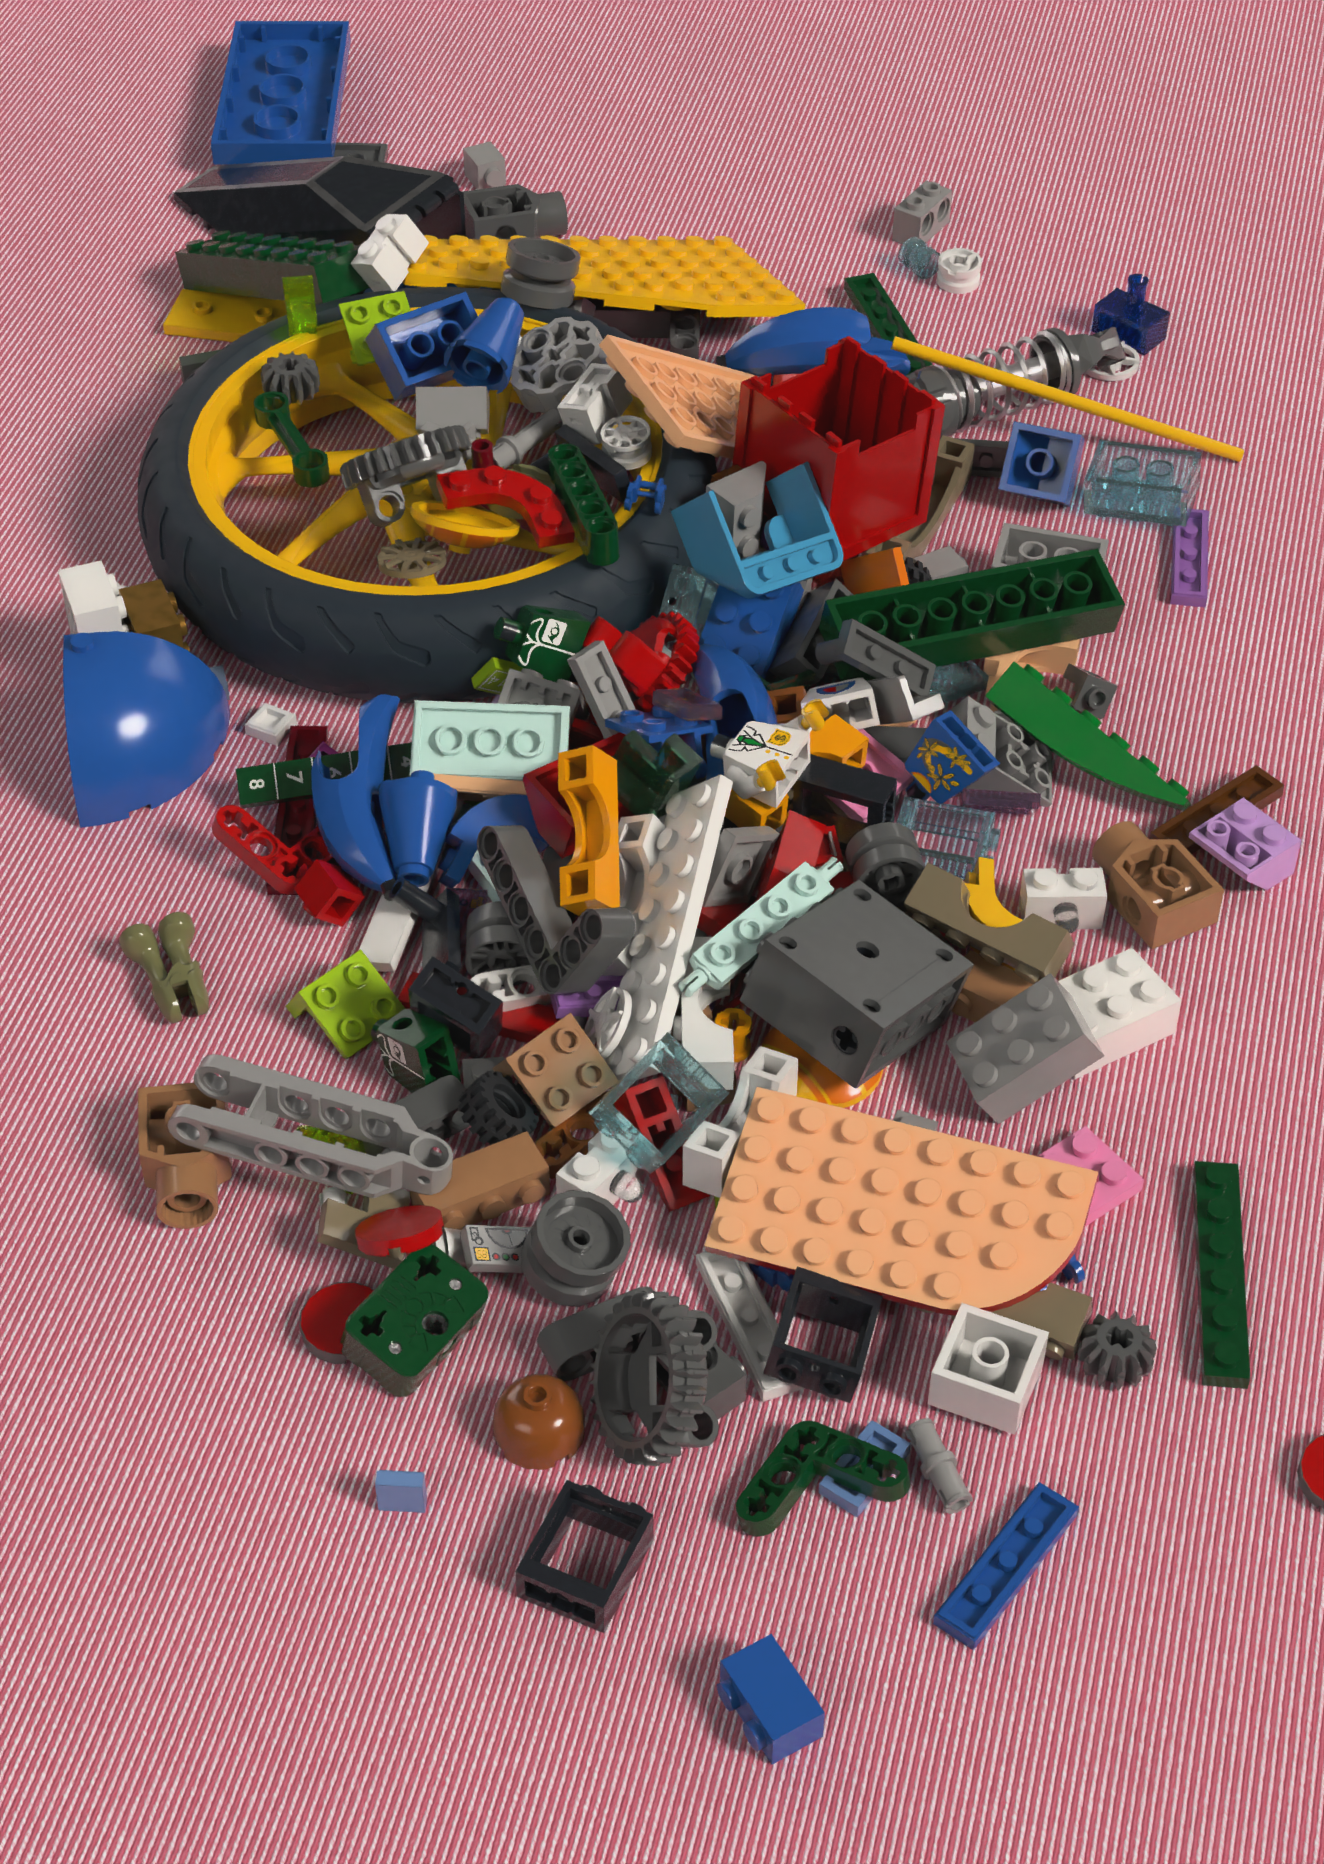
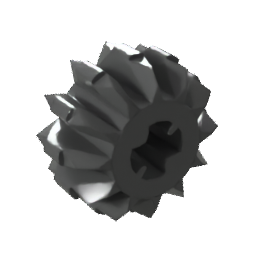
M294 351L287 355L279 353L277 358H268L267 364L262 366L261 382L263 391H276L285 394L288 397L289 405L291 403L302 405L303 400H313L314 394L319 392L320 378L315 360L308 359L307 354L295 355Z
M1116 1310L1110 1319L1097 1314L1093 1324H1086L1085 1328H1083L1077 1355L1079 1356V1361L1084 1362L1083 1369L1085 1375H1098L1099 1387L1106 1381L1113 1382L1118 1391L1123 1386L1124 1381L1136 1387L1141 1382L1142 1376H1148L1152 1371L1153 1358H1155L1157 1350L1156 1340L1150 1338L1149 1325L1136 1326L1135 1315L1125 1320L1119 1317Z

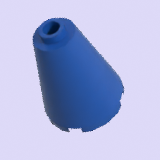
M496 298L449 344L444 353V365L447 368L449 364L453 369L454 374L452 377L462 386H486L488 393L490 390H498L497 394L507 387L511 378L524 320V312L515 300L511 298Z

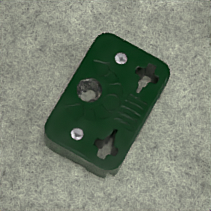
M433 1244L412 1252L348 1317L340 1342L343 1344L341 1352L348 1360L363 1369L391 1394L397 1397L409 1396L415 1392L432 1370L439 1366L452 1352L457 1343L478 1324L488 1299V1289L482 1281Z

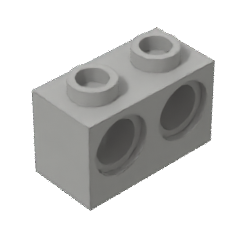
M925 181L894 208L892 240L919 250L950 222L952 190L936 182Z

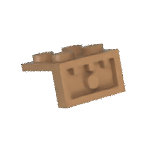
M571 1012L492 1068L494 1071L501 1072L503 1077L506 1075L511 1076L512 1074L515 1076L551 1128H555L618 1082L613 1071Z

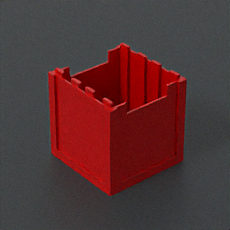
M850 336L838 340V344L826 348L824 364L771 387V373L760 377L755 375L741 382L733 465L737 464L742 468H747L763 461L766 463L765 482L808 462L843 549V561L927 521L945 405L924 389L920 391L909 383V378L898 370L893 371L888 368L884 360L877 355H870L861 348L859 342ZM766 483L763 512L764 527L768 520L778 516Z

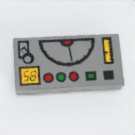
M465 1225L460 1231L467 1270L469 1272L523 1273L521 1269V1248L531 1227Z

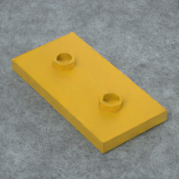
M182 289L163 324L164 334L233 342L270 321L304 309V303Z

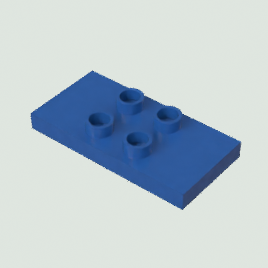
M235 21L211 139L213 165L334 157L351 44L349 21Z

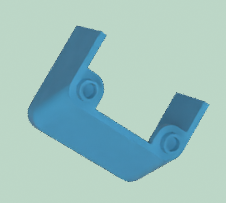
M808 462L765 482L778 516L768 520L764 527L765 539L770 550L740 559L714 490L672 510V517L694 570L699 575L745 598L752 599L828 573L840 567L844 557L843 549Z

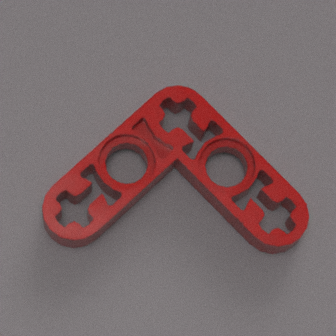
M225 805L217 811L212 823L213 835L269 885L282 894H296L295 886L315 861L307 857L305 849H317L324 857L322 861L331 864L336 862L328 852L318 826L289 849L239 806ZM234 822L238 826L231 825L230 827H228L224 823L229 825ZM262 844L268 848L270 854L267 856L257 855L251 850L250 845ZM298 865L299 869L296 876L291 875L287 878L283 875V873L289 874Z

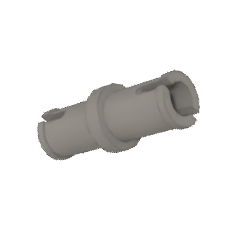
M924 1418L912 1423L908 1427L909 1430L905 1431V1434L910 1439L922 1462L920 1467L921 1473L926 1480H931L946 1513L953 1514L964 1510L973 1501V1497L968 1492L956 1469L958 1462L954 1453L946 1450L932 1419Z

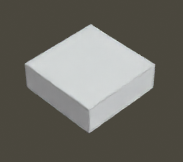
M264 703L244 724L245 733L277 746L290 732V726L297 724V719L294 713Z

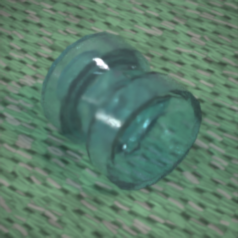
M911 237L903 243L898 254L899 261L908 269H912L915 275L921 279H928L938 271L940 253L932 247H928V244L919 237Z

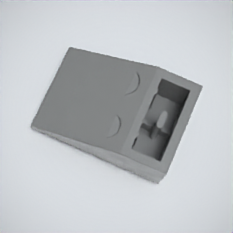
M969 696L951 709L1000 762L998 767L963 790L964 792L1045 807L1052 805V752L1048 746L1042 744L1021 730L1016 724L1008 722L994 713L989 707L980 704Z

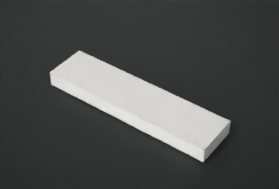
M709 1252L696 1254V1265L762 1401L765 1402L805 1389L763 1374L778 1323L748 1263Z

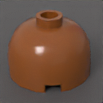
M531 1374L518 1378L503 1390L495 1403L493 1437L496 1445L498 1443V1446L504 1451V1457L515 1465L525 1469L537 1470L555 1467V1461L561 1460L567 1455L568 1460L573 1457L584 1440L585 1414L577 1393L559 1378L548 1374Z

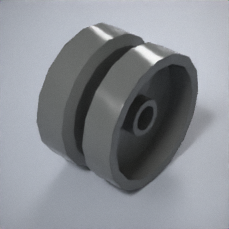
M534 237L516 238L508 243L505 260L510 268L503 272L501 291L506 297L520 304L544 309L569 307L573 303L576 286L571 279L578 274L581 260L580 254L576 250L559 242Z
M575 1190L556 1194L542 1206L534 1225H532L521 1248V1269L529 1285L545 1299L564 1306L579 1307L593 1303L607 1292L616 1273L624 1263L631 1246L630 1229L622 1213L607 1199L591 1192Z

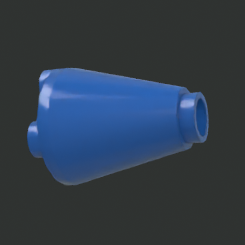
M425 770L414 771L411 773V777L382 781L379 787V804L397 880L404 878L417 887L427 885L429 877L434 873L457 808L458 794L456 789L443 782L434 780V774Z

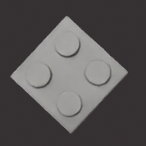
M770 826L724 828L719 836L702 906L712 907L748 903L780 833Z

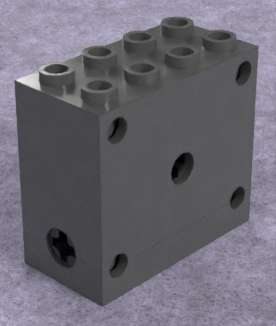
M857 880L845 889L842 887L838 888L825 902H816L806 914L799 918H791L781 930L776 933L769 932L762 938L756 949V952L759 954L756 963L744 977L743 982L746 986L740 1001L850 1086L857 1089L946 1023L974 964L863 882Z

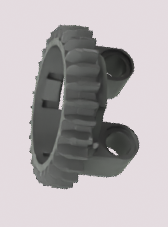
M460 425L427 431L423 434L379 447L348 460L340 468L341 479L346 490L355 488L359 490L369 521L375 526L387 527L399 520L404 514L405 499L401 490L402 487L427 479L435 500L442 501L436 487L437 474L467 470L462 453L469 450L472 445L465 428ZM380 500H385L391 504L393 510L391 517L384 516L380 512Z
M642 1291L624 1296L622 1302L614 1304L613 1313L605 1316L604 1319L607 1327L597 1331L601 1338L600 1344L592 1347L597 1354L595 1362L589 1364L594 1368V1380L588 1383L594 1386V1396L590 1401L596 1404L597 1408L593 1418L601 1421L598 1433L601 1436L607 1437L605 1445L607 1448L614 1449V1454L617 1458H623L626 1463L634 1465L660 1466V1463L669 1464L671 1463V1457H679L681 1455V1449L709 1446L718 1435L719 1425L717 1416L711 1408L704 1405L707 1395L708 1375L706 1351L711 1349L716 1342V1323L707 1312L688 1310V1305H679V1297L669 1296V1292ZM635 1323L647 1324L646 1334L642 1338L635 1353L622 1352L635 1331L632 1328ZM657 1355L668 1356L669 1386L665 1405H657ZM637 1412L642 1423L647 1428L648 1435L646 1437H634L632 1434L635 1433V1429L623 1413Z

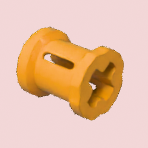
M727 1008L717 1014L715 1023L732 1029L733 1020H736V1031H733L734 1063L745 1060L751 1052V1043L747 1035L752 1028L751 1017L744 1010Z

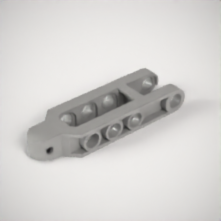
M217 1054L207 1055L203 1058L194 1074V1083L201 1092L209 1097L249 1108L246 1115L213 1106L211 1109L192 1104L177 1105L168 1121L169 1132L174 1138L186 1145L370 1198H377L401 1188L421 1194L433 1195L442 1191L452 1177L453 1153L451 1147L443 1139L418 1129L404 1106ZM278 1117L387 1147L390 1152L372 1156L344 1148V1144L336 1142L335 1145L303 1136L301 1131L294 1130L291 1133L274 1128ZM433 1147L439 1148L442 1153L433 1150Z

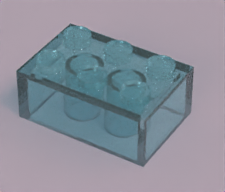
M1099 440L1084 480V514L1186 527L1200 486L1202 452Z

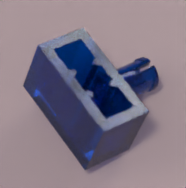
M1132 274L1128 277L1127 292L1116 288L1095 304L1092 332L1098 333L1116 327L1120 342L1125 341V344L1131 346L1137 353L1145 356L1166 339L1170 312L1145 301L1149 279L1147 276H1144L1141 283L1143 274Z

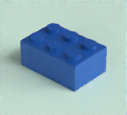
M466 291L376 323L365 340L395 401L416 394L415 387H435L454 380L452 377L454 374L453 369L449 364L447 368L444 365V353L449 344L478 317Z
M799 582L748 599L719 585L698 644L723 646L742 657L758 674L766 690L769 691L774 675L768 670L792 626L804 592L803 587Z

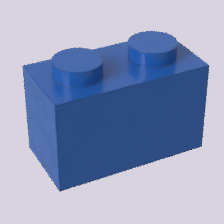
M772 1634L720 1661V1683L717 1684L720 1699L729 1711H737L744 1722L743 1731L749 1744L757 1752L762 1749L771 1765L823 1737L825 1712Z

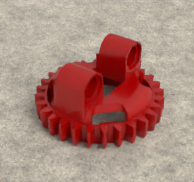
M670 611L668 614L661 612L658 618L651 616L645 622H641L639 628L630 632L626 630L623 634L608 621L597 616L591 623L582 645L584 649L594 641L604 640L628 693L633 691L639 697V699L633 702L635 709L644 713L651 712L652 707L658 704H668L673 695H678L676 691L680 685L686 684V675L693 672L691 664L697 661L696 652L700 649L697 629L679 612L675 614L673 611ZM677 640L673 643L671 657L662 652L665 643ZM588 706V708H587L588 710H587V711L590 713V715H589L588 717H589L596 725H598L597 722H596V720H595V718H594V716H593V714H592V712H591L590 707Z

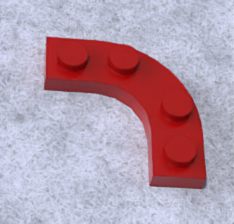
M493 465L487 468L437 474L436 487L446 510L481 504H498L509 507L522 515L528 523L538 548L574 543L575 531L561 501L548 486L528 475Z

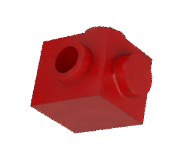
M319 859L313 862L294 888L304 902L302 907L307 913L317 919L342 927L365 898L350 875L340 866Z

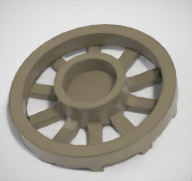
M421 538L405 542L401 539L395 540L396 544L381 547V552L377 555L378 569L387 576L401 579L421 578L440 571L447 563L445 548L441 547L436 540L427 542L422 541ZM427 561L434 562L433 564L427 566Z

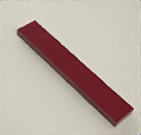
M290 726L285 761L308 758L322 742L328 744V726ZM313 799L284 802L278 805L274 836L289 849L316 828L317 820ZM313 848L305 849L307 857L312 859ZM296 865L292 872L287 875L283 873V875L287 878L291 875L296 876L299 869L298 865ZM266 883L267 895H286L278 892Z

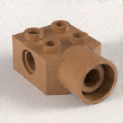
M1123 821L1111 826L1098 838L1092 850V857L1110 878L1107 900L1151 949L1160 947L1218 922L1224 889L1178 839H1149L1131 821Z
M194 1082L138 1088L139 1158L145 1187L156 1190V1214L163 1223L174 1228L192 1229L204 1226L211 1222L218 1213V1185L232 1178L231 1157L180 1142L169 1132L168 1121L177 1105L192 1104L211 1109L213 1106L229 1111L228 1102L205 1095L197 1088Z

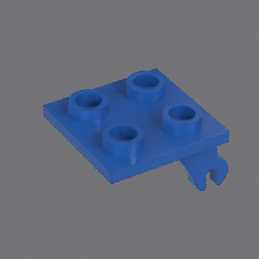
M656 705L652 707L651 712L644 713L638 710H625L620 713V717L605 719V727L647 743L658 782L664 781L665 785L674 782L675 771L671 764L669 736L674 735L679 737L689 775H696L697 779L706 776L707 765L702 754L701 735L712 733L713 725L698 719H684L695 718L698 715L686 716L690 713H679L676 709H672L676 708L674 706Z

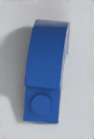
M510 794L493 797L477 804L460 817L450 827L445 839V843L453 846L455 849L449 847L438 865V868L443 870L438 882L450 889L460 883L477 851L478 834L484 826L522 825L528 830L538 852H542L550 846L538 833L527 795Z

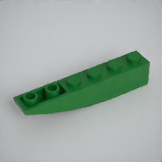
M1014 661L985 695L993 706L1029 735L1048 746L1051 752L1079 770L1112 787L1151 802L1181 811L1192 806L1189 800L1185 798L1189 792L1172 778L1166 783L1156 775L1160 769L1144 755L1136 759L1127 751L1131 746L1115 732L1107 736L1098 728L1102 723L1086 709L1081 713L1077 712L1070 706L1073 699L1057 686L1052 691L1041 683L1045 677L1031 665L1027 664L1022 668Z

